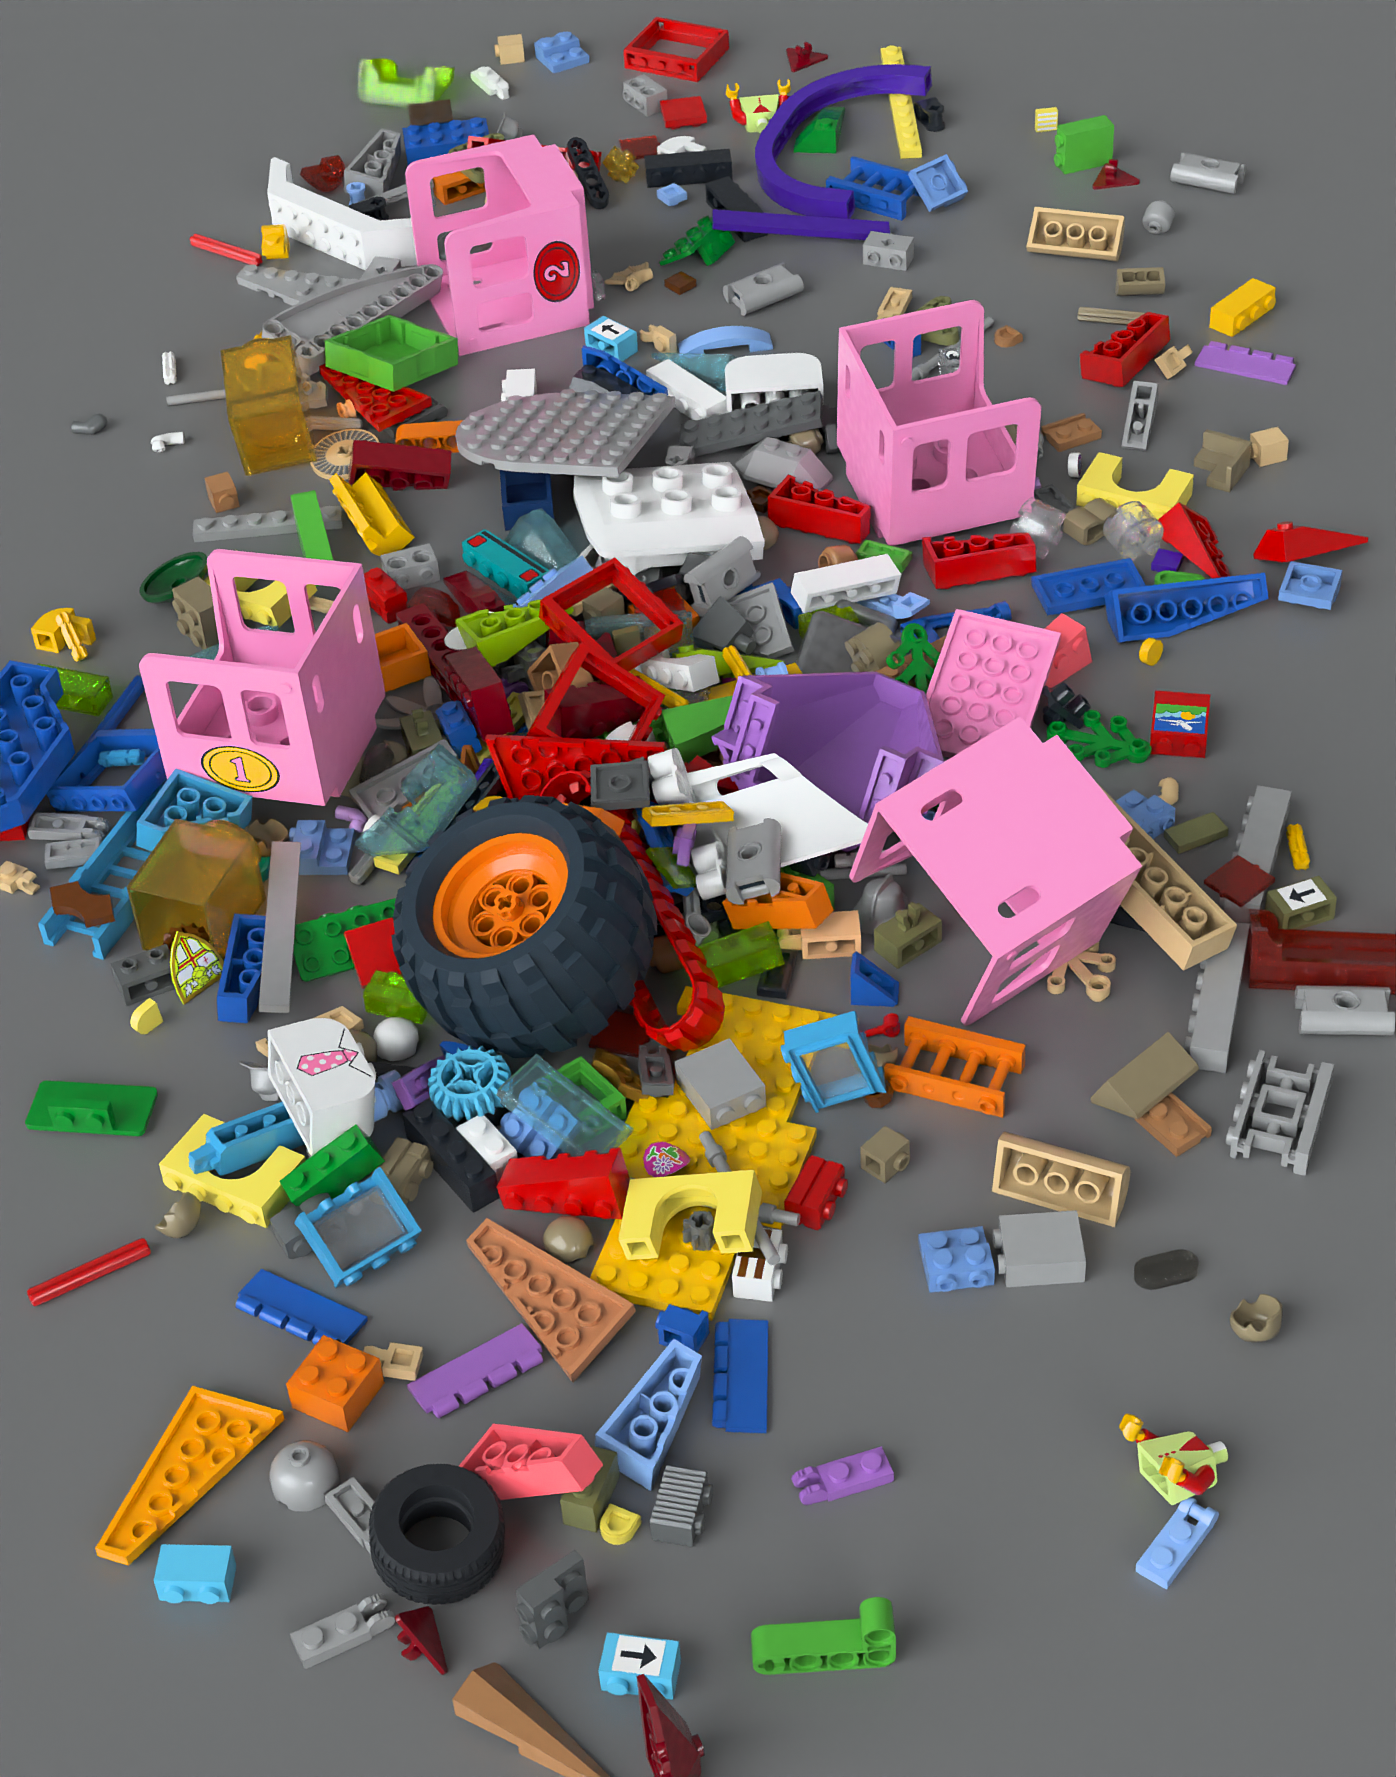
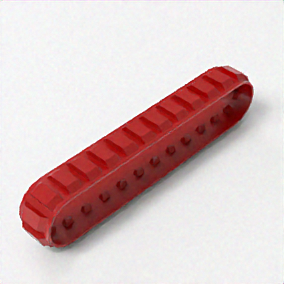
M587 770L561 772L550 779L542 789L540 796L555 797L561 803L569 804L571 801L578 805L581 800L591 795V773ZM622 809L606 810L625 821L619 838L641 866L654 899L652 902L657 919L690 977L693 987L692 1000L686 1013L678 1022L671 1026L666 1025L643 980L635 982V997L629 1005L634 1007V1015L639 1025L646 1029V1035L672 1051L680 1049L686 1052L691 1049L700 1048L716 1035L724 1019L725 1005L722 992L718 989V980L712 969L706 966L707 960L701 949L695 946L696 940L693 934L684 925L685 920L679 909L673 905L674 900L669 890L663 886V880L658 870L652 866L653 861L647 850L642 847V841L638 833L631 828L632 822L627 813Z

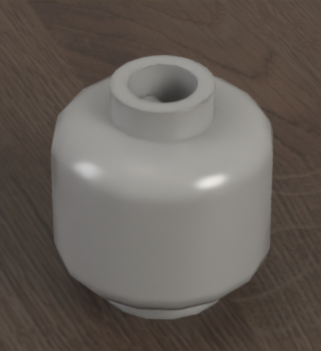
M1159 200L1150 203L1143 216V226L1152 234L1166 233L1175 216L1174 209L1166 201Z

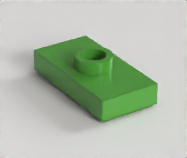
M867 539L855 553L858 560L888 554L900 573L905 570L912 560V551Z

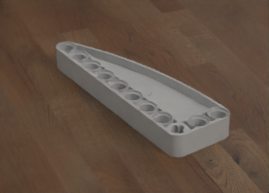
M434 264L404 268L356 280L315 295L265 321L262 327V347L294 371L299 370L310 376L319 371L320 365L326 363L325 340L360 328L387 315L401 318L440 292L443 270L440 266Z

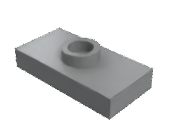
M102 837L46 843L44 861L46 869L84 865L102 843Z

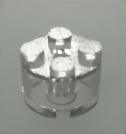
M1030 498L1020 508L1018 513L1022 516L1018 523L1013 521L1010 534L1029 533L1036 545V556L1043 559L1047 555L1049 547L1060 542L1063 531L1060 528L1065 520L1066 513L1039 499Z
M1130 501L1119 506L1115 510L1117 514L1112 519L1108 517L1103 527V534L1108 542L1123 559L1131 558L1134 561L1139 556L1155 554L1160 548L1159 542L1163 536V525L1150 509L1139 501Z

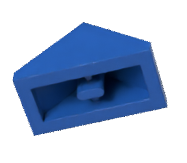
M859 952L853 953L850 974L851 1005L886 1007L897 1005L899 982Z

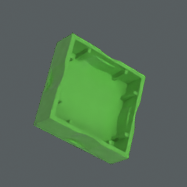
M387 315L360 328L325 340V362L328 368L394 392L458 365V338L418 326L413 322L393 315Z

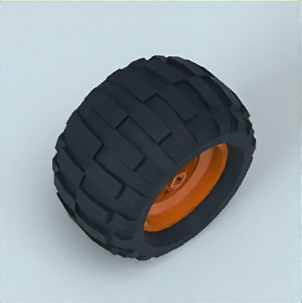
M524 795L520 800L518 798L509 799L508 797L491 800L487 808L478 811L471 808L457 816V822L444 832L440 829L427 841L429 847L421 857H414L405 872L407 875L405 880L406 886L398 889L393 913L395 934L391 935L393 952L407 987L421 1006L448 1034L476 1049L483 1046L486 1051L493 1049L495 1053L500 1052L512 1058L538 1057L543 1055L545 1049L553 1053L577 1046V1039L587 1033L595 1036L610 1025L607 1019L617 1009L624 1011L635 997L634 992L636 988L634 984L636 981L645 979L653 956L654 935H657V915L652 902L654 899L641 866L613 829L604 824L601 819L587 809L571 801L567 806L555 797Z

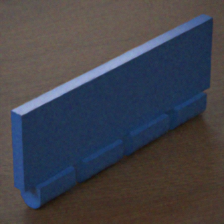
M263 1269L238 1293V1300L235 1305L237 1309L254 1317L259 1315L261 1320L280 1329L286 1327L287 1332L306 1341L312 1340V1343L315 1345L323 1335L347 1345L368 1321L367 1316Z
M728 1319V1322H718L715 1324V1375L713 1376L714 1402L712 1425L716 1428H726L725 1432L767 1433L768 1320Z

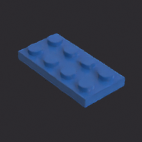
M1131 558L1031 577V585L1047 616L1105 605L1104 594L1111 590L1146 586Z

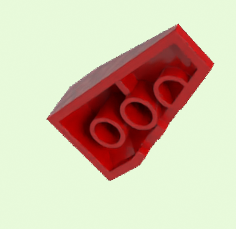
M1290 521L1277 523V528L1269 529L1265 532L1253 556L1254 559L1290 562L1367 543L1368 537L1305 526H1294L1293 522Z

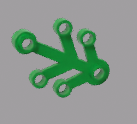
M911 623L903 629L901 636L902 644L896 651L887 656L886 663L891 669H898L905 662L904 656L911 650L912 661L895 680L908 685V682L914 676L916 688L924 691L926 694L928 690L926 678L931 681L934 669L924 660L923 652L934 661L935 667L940 652L928 642L926 630L917 623ZM893 657L897 658L898 663L894 662Z
M1088 710L1084 713V725L1090 727L1096 735L1070 730L1061 721L1052 722L1046 730V740L1058 735L1064 744L1068 740L1090 744L1085 747L1080 744H1072L1068 749L1079 762L1085 757L1095 754L1094 763L1100 768H1106L1112 763L1124 759L1132 763H1143L1151 754L1152 748L1150 743L1141 738H1135L1127 728V719L1120 715L1111 718L1110 730L1118 733L1123 741L1112 737L1100 722V713L1096 710ZM1114 749L1117 751L1110 753L1108 750Z

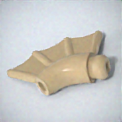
M648 262L637 266H628L627 269L621 272H615L610 279L605 280V284L624 285L626 290L634 291L642 283L653 278L652 270L649 268Z

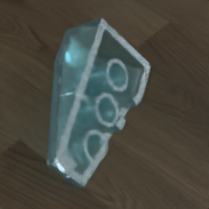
M542 508L519 517L504 540L548 570L555 568L558 571L579 556L557 523Z

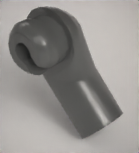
M95 414L85 422L73 421L71 426L72 432L96 434L107 425V418L102 414Z

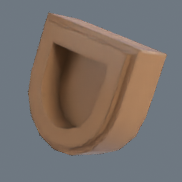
M1005 325L995 331L994 341L1000 347H1012L1023 341V334Z

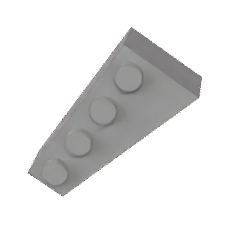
M383 128L378 131L344 170L345 193L349 194L346 186L352 182H362L365 184V199L389 190L401 156V133Z

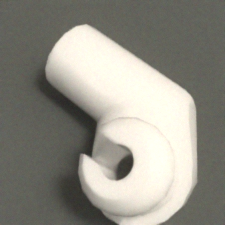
M173 432L154 436L151 440L152 450L160 453L165 450V445L185 444L184 433Z

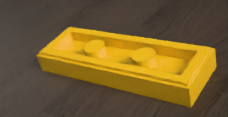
M724 801L655 805L642 808V818L651 827L734 821V811Z

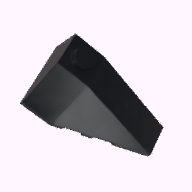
M584 365L573 376L569 388L575 390V392H585L587 390H596L598 393L619 391L621 394L642 392L610 372L592 365Z

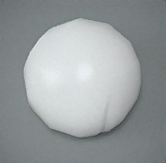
M403 1017L387 1018L378 1024L373 1035L377 1044V1055L382 1059L399 1061L407 1059L416 1053L419 1035L417 1027L411 1020Z

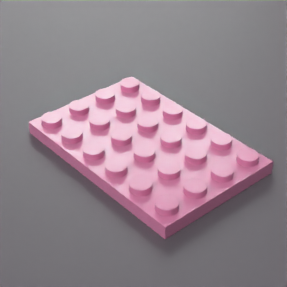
M956 609L926 693L941 752L944 757L952 758L1019 716L1031 728L1042 696V690L1045 687L1061 640V633Z

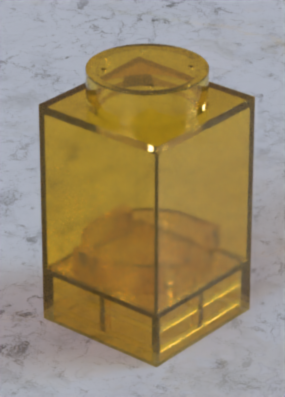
M291 335L275 339H253L243 346L221 350L228 421L246 476L317 461L308 393Z

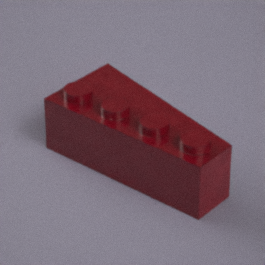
M353 440L348 483L352 486L364 473H367L382 487H392L393 491H403L408 486H414L416 490L448 489L451 475V450L424 448L415 445L378 443L368 440Z
M475 646L446 655L447 665L444 666L448 682L451 681L454 690L458 691L459 697L463 701L483 741H485L487 734L504 735L515 731L503 683L478 648Z
M590 682L586 687L580 688L570 685L546 728L562 738L592 739L606 731H613L627 722L631 721V723L638 721L645 708L608 684ZM552 688L544 689V702Z

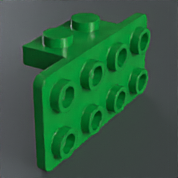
M705 216L697 221V226L686 231V237H682L674 243L675 247L668 249L662 254L664 257L659 261L660 266L685 258L695 250H698L706 266L717 261L735 243V240L729 231L713 230L712 217Z
M396 898L367 906H353L345 912L337 914L327 913L321 915L318 919L296 924L294 958L301 980L308 982L355 969L344 932L393 917Z
M45 1080L39 1084L25 1124L30 1130L142 1136L149 1123L158 1092L155 1087Z

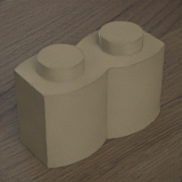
M1102 498L1094 499L1084 507L1075 508L1064 516L1063 531L1081 544L1090 545L1098 541L1102 536H1109L1117 532L1122 527L1123 512Z

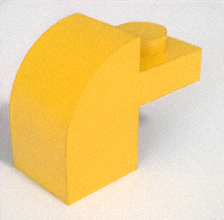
M262 225V256H266V259L289 258L290 245L286 225Z
M59 608L45 613L31 628L36 649L59 653L67 644L61 632L62 627L58 626L55 619L56 615L66 611L69 612L72 618L71 623L75 624L83 642L82 644L92 645L96 640L92 620L75 616L74 608Z

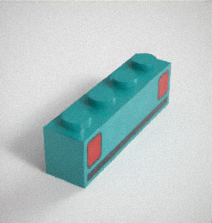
M486 529L462 542L464 562L480 572L484 577H488L497 583L501 588L512 593L516 598L521 597L526 592L531 593L529 588L541 579L544 581L542 576L549 571Z

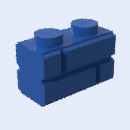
M449 701L437 708L435 712L443 733L447 737L449 745L457 754L458 759L461 760L463 745H472L475 753L480 752L482 746L474 725L461 701Z

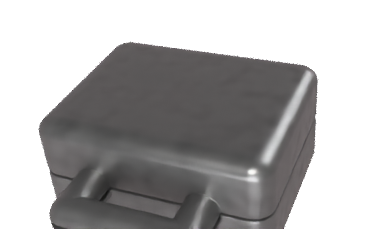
M841 599L837 601L832 614L817 611L812 615L804 632L796 664L803 674L853 672L851 668L853 660L845 648V642L868 627L847 619L849 618L869 626L880 622L894 633L890 635L893 642L899 641L902 644V640L894 636L898 625L896 618Z

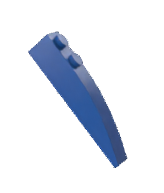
M1265 573L1115 589L1104 594L1107 620L1118 643L1146 640L1150 637L1155 639L1170 637L1269 599Z

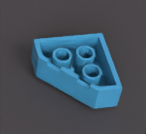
M175 768L137 821L136 846L160 855H167L237 839L251 821L252 796Z

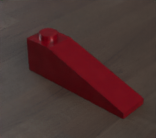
M644 1674L636 1676L646 1758L654 1777H700V1758L705 1756V1752L699 1735H691L686 1721Z

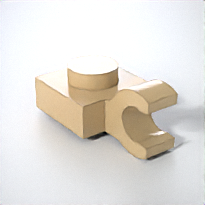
M649 325V332L640 330L641 341L654 342L655 349L670 358L677 354L675 333L661 325L658 327Z
M1188 344L1178 351L1173 346L1154 360L1168 380L1187 366L1183 359L1193 353Z
M9 861L4 862L0 866V889L13 894L17 889H20L27 894L33 895L40 888V885L32 882L37 876L26 867Z
M391 1342L388 1350L379 1349L374 1346L364 1347L363 1352L380 1358L383 1377L416 1381L423 1358V1347Z

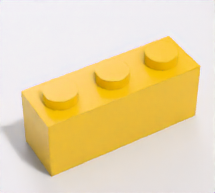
M1252 278L1211 307L1209 328L1230 337L1235 336L1274 308L1276 303V287Z

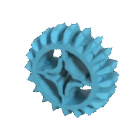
M471 1045L464 1051L457 1048V1052L453 1055L446 1052V1060H437V1065L431 1069V1077L428 1078L431 1101H433L435 1107L440 1112H443L446 1118L454 1116L457 1122L463 1117L470 1120L476 1116L482 1117L485 1113L494 1115L495 1107H503L504 1099L510 1098V1089H512L510 1068L505 1063L502 1055H497L493 1049L486 1051L483 1046H480L477 1050H474Z

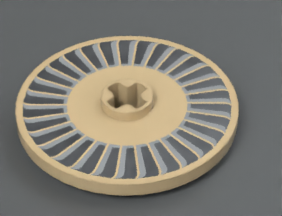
M346 429L334 432L321 439L313 447L310 453L311 467L322 478L329 480L337 473L344 480H347L353 440L380 442L374 434L366 430Z

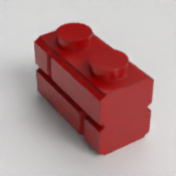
M381 568L370 569L364 573L369 606L388 624L397 621L396 613L409 608L407 592Z
M814 1155L809 1156L784 1200V1211L799 1213V1225L804 1224L805 1227L817 1231L821 1229L825 1220L830 1221L836 1208V1199L838 1197L843 1198L847 1191L848 1179H845V1168L843 1165L830 1160L826 1162L825 1159Z

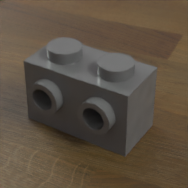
M167 944L111 963L116 985L126 1006L175 989L170 967L171 952Z

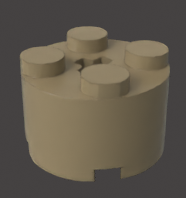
M878 622L845 642V648L853 660L851 664L853 672H875L887 666V656L896 651L901 644L899 641L893 642L890 635L894 633L886 625Z

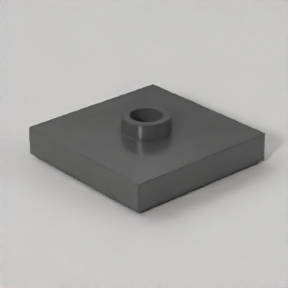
M648 761L590 765L591 807L604 810L650 807Z

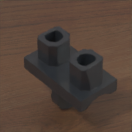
M1062 682L1054 690L1046 685L1042 690V694L1048 698V706L1043 708L1044 723L1050 726L1054 721L1065 723L1067 720L1078 729H1081L1084 726L1082 716L1091 708L1087 699L1079 694L1069 702L1075 694L1066 683Z

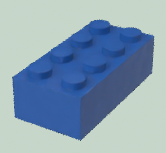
M475 117L464 121L433 122L423 126L410 125L402 128L407 165L409 166L417 160L448 154L450 149L467 143L468 136L483 137L489 135L486 118Z

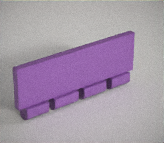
M1210 341L1209 346L1204 345L1195 361V366L1284 385L1288 384L1296 368V364H1293V357L1277 354L1275 360H1273V353L1254 350L1252 355H1250L1249 348L1231 345L1229 350H1227V344Z
M521 1323L416 1379V1381H412L407 1384V1388L426 1414L433 1411L434 1415L439 1419L459 1408L456 1400L457 1397H459L463 1404H467L488 1392L485 1382L488 1381L494 1389L517 1377L515 1366L524 1373L543 1363V1358L540 1354L543 1350L537 1340Z

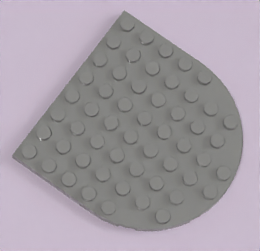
M573 389L522 397L514 395L508 397L506 401L471 412L456 430L457 448L466 459L479 465L494 464L495 469L619 477L675 407V396H667L665 393L644 395L642 392L621 394L619 391L598 393L596 390L575 392Z

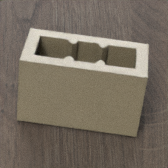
M1163 267L1117 269L1116 295L1164 294L1165 277Z

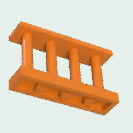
M908 1016L904 1024V1045L908 1046L900 1066L886 1063L884 1066V1077L891 1084L893 1090L1003 1118L1005 1114V1092L1000 1090L1009 1071L1022 1074L1025 1067L1026 1045ZM920 1050L937 1053L929 1073L912 1069ZM949 1057L967 1061L959 1080L941 1076ZM979 1064L996 1068L988 1088L971 1084Z

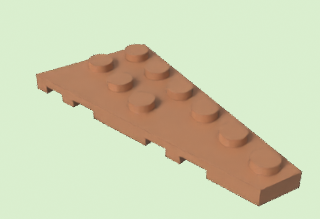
M488 1218L466 1240L469 1249L573 1383L636 1312L633 1303Z

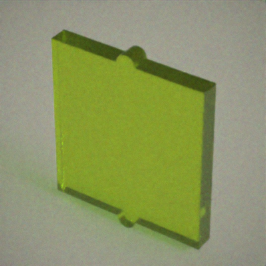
M673 847L648 848L645 851L656 865L657 870L663 874L673 889L697 888L696 876L689 868V865H677L678 854H673Z

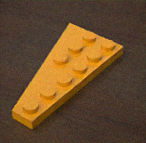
M192 1386L95 1548L97 1555L129 1566L285 1420L283 1411Z

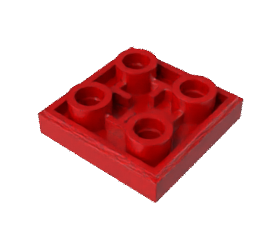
M701 96L660 101V109L666 128L679 129L681 126L688 125L698 127L701 124L707 123V115Z
M393 917L344 932V937L362 989L402 976L399 969L400 966L393 952L391 935L395 934Z

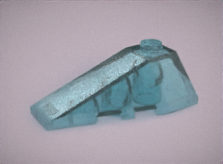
M652 353L651 358L660 362L667 359L671 360L695 377L716 386L717 390L726 392L725 367L730 361L738 358L732 354Z

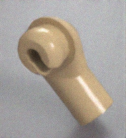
M1172 777L1162 779L1159 782V786H1162L1160 790L1162 795L1158 797L1172 805L1178 801L1179 784Z

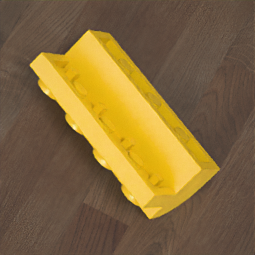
M337 473L329 479L334 487L332 492L338 498L340 505L347 513L371 553L381 556L400 551L415 538L383 487L367 473H364L352 486Z

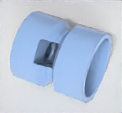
M396 1070L378 1076L375 1083L374 1122L387 1117L389 1110L394 1113L404 1109L392 1085V1082L401 1077Z

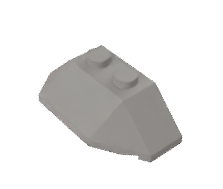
M766 437L747 450L735 463L736 470L739 471L744 479L776 488L788 474L794 476L795 481L802 484L804 481L812 483L813 488L819 491H823L833 480V475L811 449L780 441L776 438Z

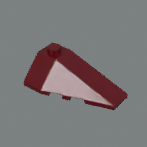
M467 570L443 578L445 585L468 615L488 609L490 612L504 611V606L518 605L515 599Z

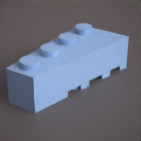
M582 555L558 571L552 568L542 576L544 581L541 579L529 588L531 593L526 592L516 600L518 605L513 604V608L526 607L530 601L543 599L592 571V567Z
M675 1339L671 1341L595 1434V1447L617 1452L619 1472L649 1491H652L700 1378L702 1355Z

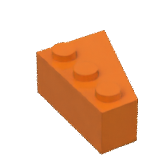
M782 872L781 889L777 895L771 897L769 893L745 899L744 904L741 905L733 904L727 898L722 902L733 929H816L834 911L824 883Z

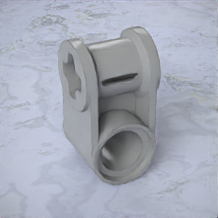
M668 446L665 459L666 466L694 464V446Z

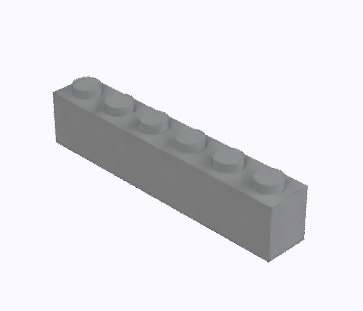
M1257 785L1255 796H1249L1246 810L1249 815L1244 814L1241 831H1244V834L1238 833L1236 850L1239 851L1232 854L1230 869H1233V872H1227L1225 888L1228 890H1222L1219 907L1224 908V912L1234 922L1246 923L1256 927L1259 925L1289 815L1292 791Z
M1235 922L1237 927L1228 949L1200 962V969L1205 970L1204 973L1198 972L1196 990H1201L1200 994L1194 993L1192 1011L1197 1012V1014L1190 1015L1188 1033H1193V1036H1186L1185 1051L1198 1064L1200 1070L1226 1073L1248 946L1250 924Z

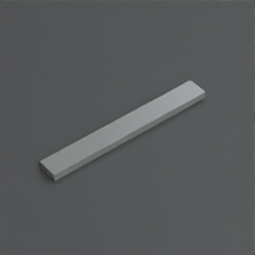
M272 841L259 1012H290L301 842Z

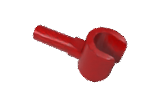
M895 1013L885 1015L883 1025L864 1030L866 1037L884 1034L890 1038L898 1036L900 1033L899 1016Z

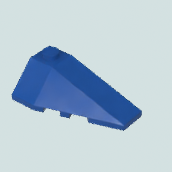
M585 345L582 347L583 366L592 365L606 370L647 395L665 393L668 396V390L665 386L609 353Z

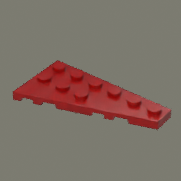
M326 363L319 366L320 375L346 400L350 399L354 408L378 432L396 423L403 422L406 418L421 413L422 410L432 406L430 396L405 386L393 392L328 368Z
M489 734L485 737L486 744L508 798H518L519 800L524 795L540 796L542 789L550 779L564 771L576 770L579 772L587 770L591 773L590 765L629 762L643 756L648 761V756L667 751L665 742Z

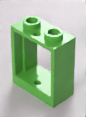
M582 1056L570 1063H566L560 1069L534 1083L549 1090L557 1099L583 1085L599 1100L596 1104L576 1115L585 1125L572 1141V1144L577 1148L627 1119L625 1097Z

